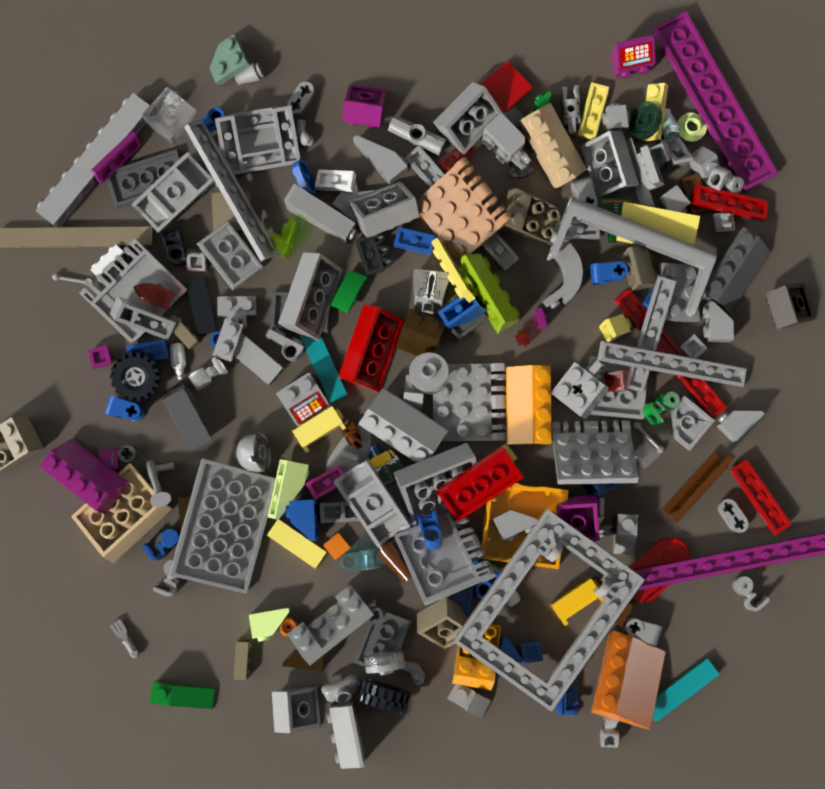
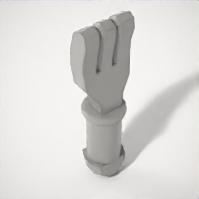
M119 618L110 624V627L116 636L123 640L122 644L125 645L130 656L137 658L139 650L136 649L131 641V637L128 638L127 629Z

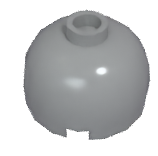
M263 433L247 435L238 443L235 458L243 469L247 471L264 472L270 466L271 450L270 448L266 450L265 443L268 440Z

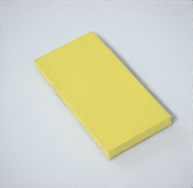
M623 202L622 217L695 245L700 216ZM618 236L616 237V241L636 244Z

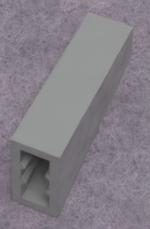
M293 184L284 199L288 211L339 240L347 243L349 239L352 240L357 232L355 222L298 185Z

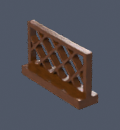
M715 452L712 453L661 510L677 523L728 468L734 458L731 455L719 457Z

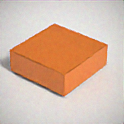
M339 533L323 545L335 560L351 548Z

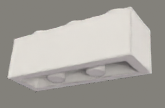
M117 245L112 246L107 254L101 256V260L98 263L93 264L91 271L95 275L99 273L105 278L107 275L102 269L111 261L118 265L120 262L115 257L119 255L124 259L127 254Z

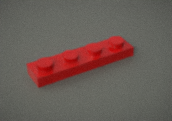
M699 184L694 188L693 205L764 221L767 218L768 201L724 190L719 191Z
M747 459L729 469L773 535H777L791 525V522Z

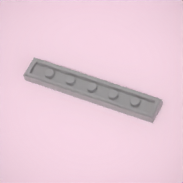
M660 275L657 276L636 347L653 351L657 350L676 287V280ZM630 367L624 387L644 393L650 370Z

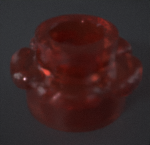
M525 329L517 330L515 338L519 346L523 345L526 347L531 342Z

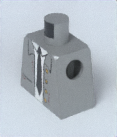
M414 269V304L422 306L421 313L430 316L433 314V308L442 307L449 286V279L447 277L449 273Z

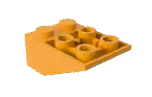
M491 624L482 636L497 648H499L501 626ZM458 646L452 684L492 690L496 672Z

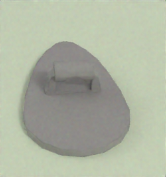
M359 424L356 425L361 435L362 448L356 449L354 446L349 445L345 437H343L327 462L326 472L340 465L345 473L369 458L370 451L368 448L371 446L370 432Z

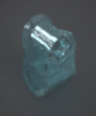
M362 550L344 554L340 560L341 567L346 571L379 569L375 559L377 550ZM347 556H351L355 560V564L351 568H347L343 564V560Z

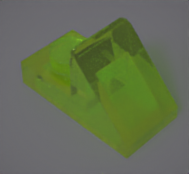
M289 218L288 223L283 225L282 234L284 236L269 232L281 257L286 261L298 227L297 220Z

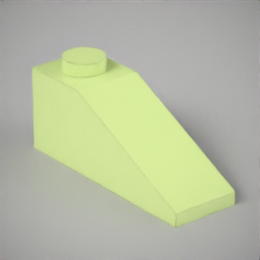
M280 459L268 512L269 518L279 520L286 510V505H289V501H293L305 485V481L309 476V465Z

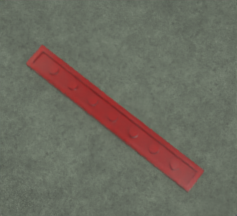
M629 288L618 296L614 302L635 328L641 332L647 309ZM663 329L656 351L685 356ZM675 375L704 412L712 419L728 408L706 380Z

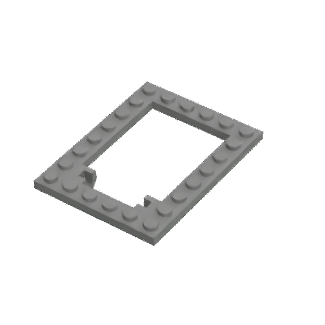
M546 509L455 636L453 642L552 712L645 579ZM564 546L604 575L601 579L603 581L602 585L599 588L595 587L593 590L595 594L604 600L545 682L482 636L540 554L553 562L560 556Z

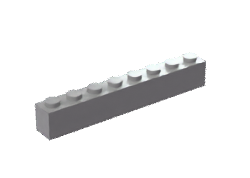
M133 93L125 98L123 106L112 114L109 123L101 127L98 132L99 135L87 144L86 150L82 155L77 156L74 165L70 170L68 169L63 173L60 182L52 186L50 194L46 199H42L39 202L36 212L55 227L62 226L98 182L91 169L131 131L137 134L155 113L152 107Z

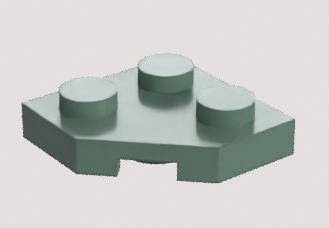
M234 34L218 44L209 68L216 84L219 86L250 66L242 46Z

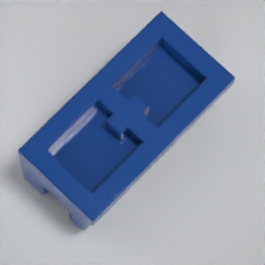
M578 675L557 703L556 713L558 715H578Z

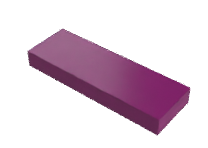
M131 131L91 169L98 182L104 183L142 146L137 134Z

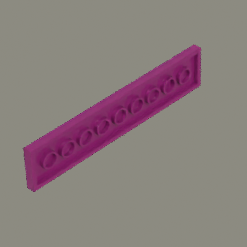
M687 11L653 27L652 31L732 174L743 179L742 191L745 192L778 174L776 168Z

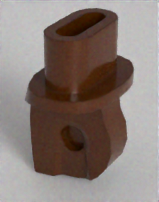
M350 420L345 425L346 429L341 431L342 435L349 445L360 449L363 446L360 432L357 426Z

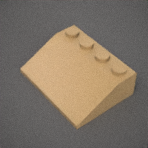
M131 463L118 473L130 483L106 515L95 511L85 503L71 516L102 557L112 563H115L172 510L169 504L158 508L151 505L150 499L154 495L153 486Z

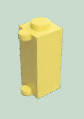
M331 406L292 432L304 451L308 453V446L338 427H341L342 430L346 429L341 421L344 417L338 408L334 410Z

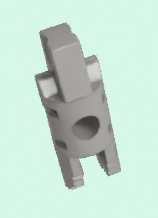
M579 85L574 86L573 89L575 99H568L567 86L562 87L564 125H568L569 135H577L576 124H581Z

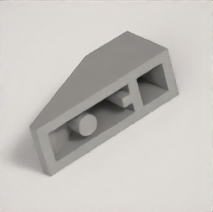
M356 135L353 137L354 144L389 185L408 172V162L402 155L398 156L396 152Z
M117 296L110 312L115 321L166 340L169 339L176 324L175 321Z

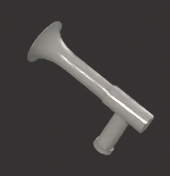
M150 460L146 462L149 478L154 489V495L151 497L150 503L157 508L164 507L171 501V496L169 493L162 491L158 473L174 470V464L171 462L155 466L154 461Z

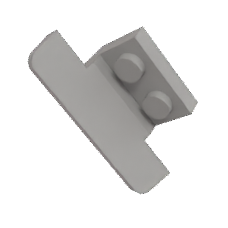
M631 137L626 143L639 186L634 187L639 203L643 206L656 208L650 191L664 185V181L653 148L646 145L640 148L641 153L638 154Z

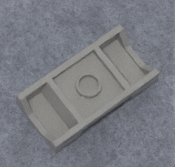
M187 152L131 205L160 234L194 200L203 195L216 182Z
M369 458L336 478L334 484L376 546L380 547L398 532L411 527L412 522L402 507L398 506L379 478V473Z
M351 585L335 596L338 602L311 624L306 626L302 622L287 634L309 666L373 616V613Z

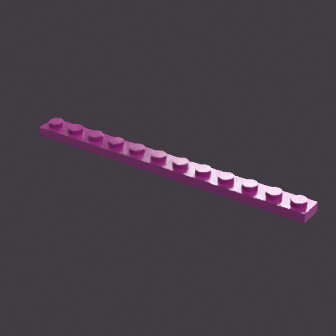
M825 533L632 571L645 579L638 589L643 590L825 554Z

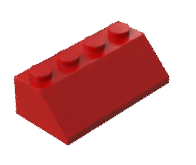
M363 305L338 378L375 392H380L405 320L380 307Z

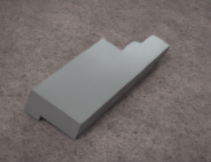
M242 333L234 356L264 382L271 385L284 368Z

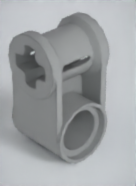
M591 177L571 181V190L574 198L597 206L598 200Z
M632 617L626 618L622 625V630L627 635L657 646L663 628ZM630 624L635 625L636 629L629 628Z

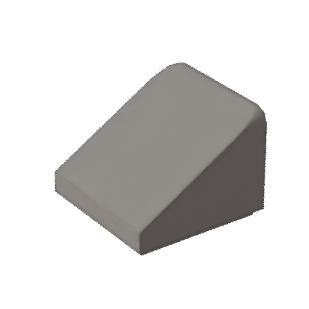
M188 249L186 252L187 271H207V257L202 250Z

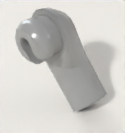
M297 120L295 130L297 140L304 146H311L314 138L305 131L306 121Z
M405 661L406 667L400 670L410 672L413 682L416 685H421L425 680V674L421 666L417 663Z

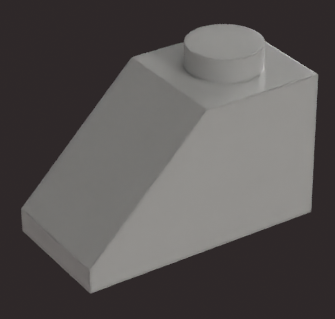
M762 411L725 412L718 419L720 422L716 427L732 442H736L764 413Z
M614 515L613 554L633 555L637 538L638 515Z

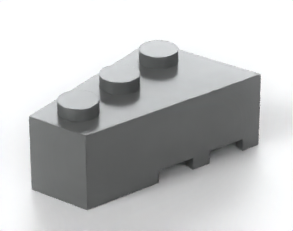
M182 383L164 392L162 400L189 449L192 451L211 441L213 430L209 423L205 424L202 418L204 414L201 408L196 406L191 390L187 389L185 383Z

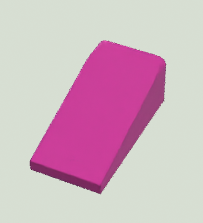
M340 465L305 483V487L312 500H317L337 489L334 480L344 474Z

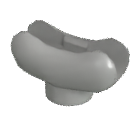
M351 674L339 681L325 684L321 690L327 701H337L339 704H346L351 700V695L359 691L360 682H358L356 675Z

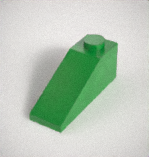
M156 680L152 683L149 703L213 709L216 689Z

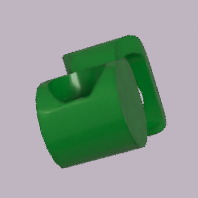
M673 391L660 394L655 399V402L647 403L643 406V415L651 425L663 423L664 420L659 413L678 407L680 402L679 396ZM650 414L653 415V416L657 419V421L654 420V419L650 416Z

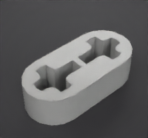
M310 82L300 83L288 101L287 106L291 105L292 113L295 117H299L304 113L314 97V87ZM307 88H309L310 93H305V95L302 98V89L306 90ZM300 101V109H295L294 111L292 105H297Z
M731 499L721 500L718 504V511L729 528L735 533L745 532L748 529L749 522L736 502ZM724 503L731 504L732 507H730V511L732 512V515L729 511L724 512ZM734 517H735L738 521H741V520H742V522H743V523L741 524V527H742V528H740V527L735 528L734 525H736V521H735Z

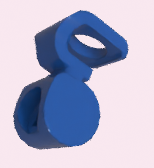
M174 529L165 530L161 535L162 542L156 543L158 548L156 555L148 543L143 544V549L151 560H162L166 555L165 548H173L178 544L180 533Z

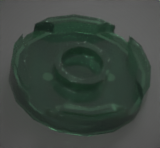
M650 101L640 103V106L632 111L630 122H628L631 135L640 140L652 137L662 123L663 115L661 108Z

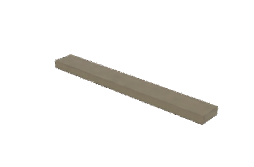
M152 226L0 228V248L112 247L115 245L118 247H132L129 243L134 238L143 247H154V228Z

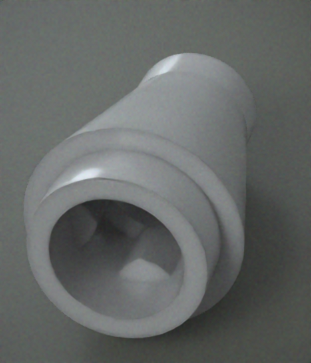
M251 63L248 68L237 74L235 79L238 85L260 81L264 74L259 63Z

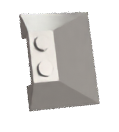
M291 105L243 111L215 118L221 153L234 175L292 165L300 159Z

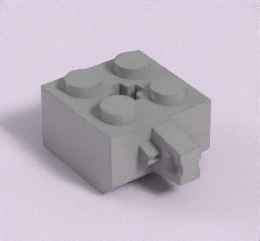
M502 113L484 128L483 145L496 154V158L500 163H505L507 166L514 163L523 170L531 162L523 150L525 136Z
M596 360L591 367L587 366L584 369L574 362L552 390L551 394L580 417L587 419L609 389L600 381L602 378L600 373L605 368V365ZM579 388L583 390L581 394L578 392Z

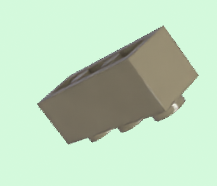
M173 314L169 318L176 322L173 332L191 351L199 344V338L189 332L191 329L181 323L183 320L179 316L176 317Z
M236 641L233 680H247L250 677V670H248V665L251 664L249 652L252 650L250 641Z

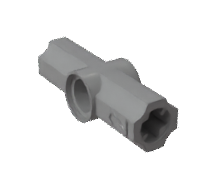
M397 115L392 118L388 127L389 132L408 140L413 146H420L437 155H440L446 143V139L425 130L422 125L413 124ZM415 132H419L422 136L420 138H414L412 134Z

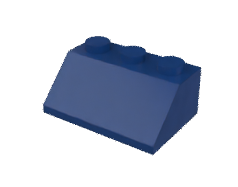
M289 501V505H286V517L290 518V522L311 541H319L318 501Z

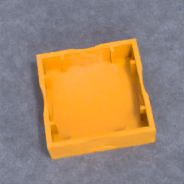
M515 483L487 502L481 536V550H484L486 555L482 559L509 562L529 534V532L525 533V531L517 533L518 538L510 542L507 539L502 540L492 521L493 518L509 510L538 520L546 509L557 516L556 504L568 500L569 490L533 487ZM540 554L532 566L559 569L561 554L553 562Z

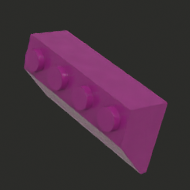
M73 439L51 450L39 466L95 511L105 515L130 483Z

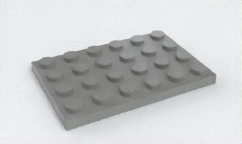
M201 459L169 575L247 594L267 522L276 478Z

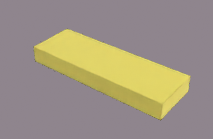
M591 82L576 137L590 141L596 138L609 86Z
M277 520L267 534L271 539L315 569L327 553L281 520Z

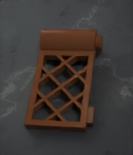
M395 537L389 543L386 541L377 548L379 550L377 555L403 583L411 577V573Z

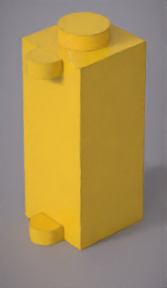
M587 578L550 603L565 626L568 625L566 620L597 598L601 602L604 600L593 591L595 587H600L596 579Z

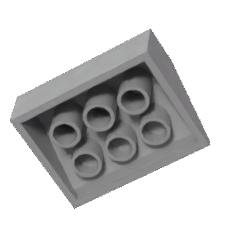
M467 443L394 472L413 527L419 525L417 514L432 513L435 509L437 516L450 512L436 490L477 463L475 455Z

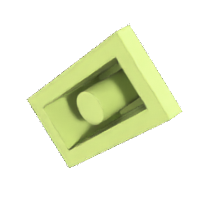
M290 607L249 614L252 639L258 638V641L270 640L269 636L275 634L281 623L290 613Z

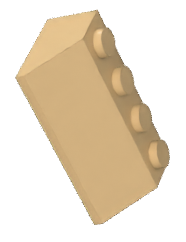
M551 103L517 121L554 189L571 181L587 170Z

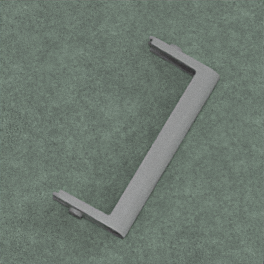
M570 198L559 228L551 236L550 242L553 243L547 260L557 257L572 219L697 267L699 272L685 309L689 311V316L695 314L700 301H703L707 292L705 287L716 261V253L577 198Z

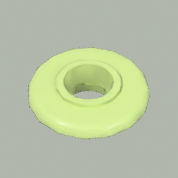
M696 113L682 115L677 123L680 127V137L689 142L700 140L707 130L701 116ZM690 122L694 123L697 126V130L690 131L687 124Z

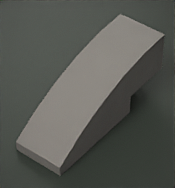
M347 502L318 504V523L359 521Z

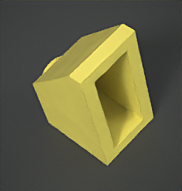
M623 314L608 318L599 326L606 342H612L628 335L631 332L630 328H632L629 319L625 318Z

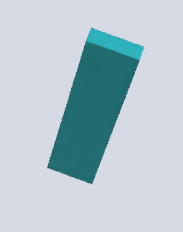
M300 335L330 404L347 397L348 394L341 379L338 378V372L322 337L320 336L319 340Z
M705 658L657 694L653 713L655 722H658L720 675L708 658Z

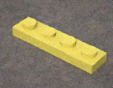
M438 238L434 239L431 242L435 248L433 250L434 255L438 260H442L440 265L446 273L449 272L447 277L453 286H457L455 291L461 299L464 297L470 303L475 299V296L446 247Z

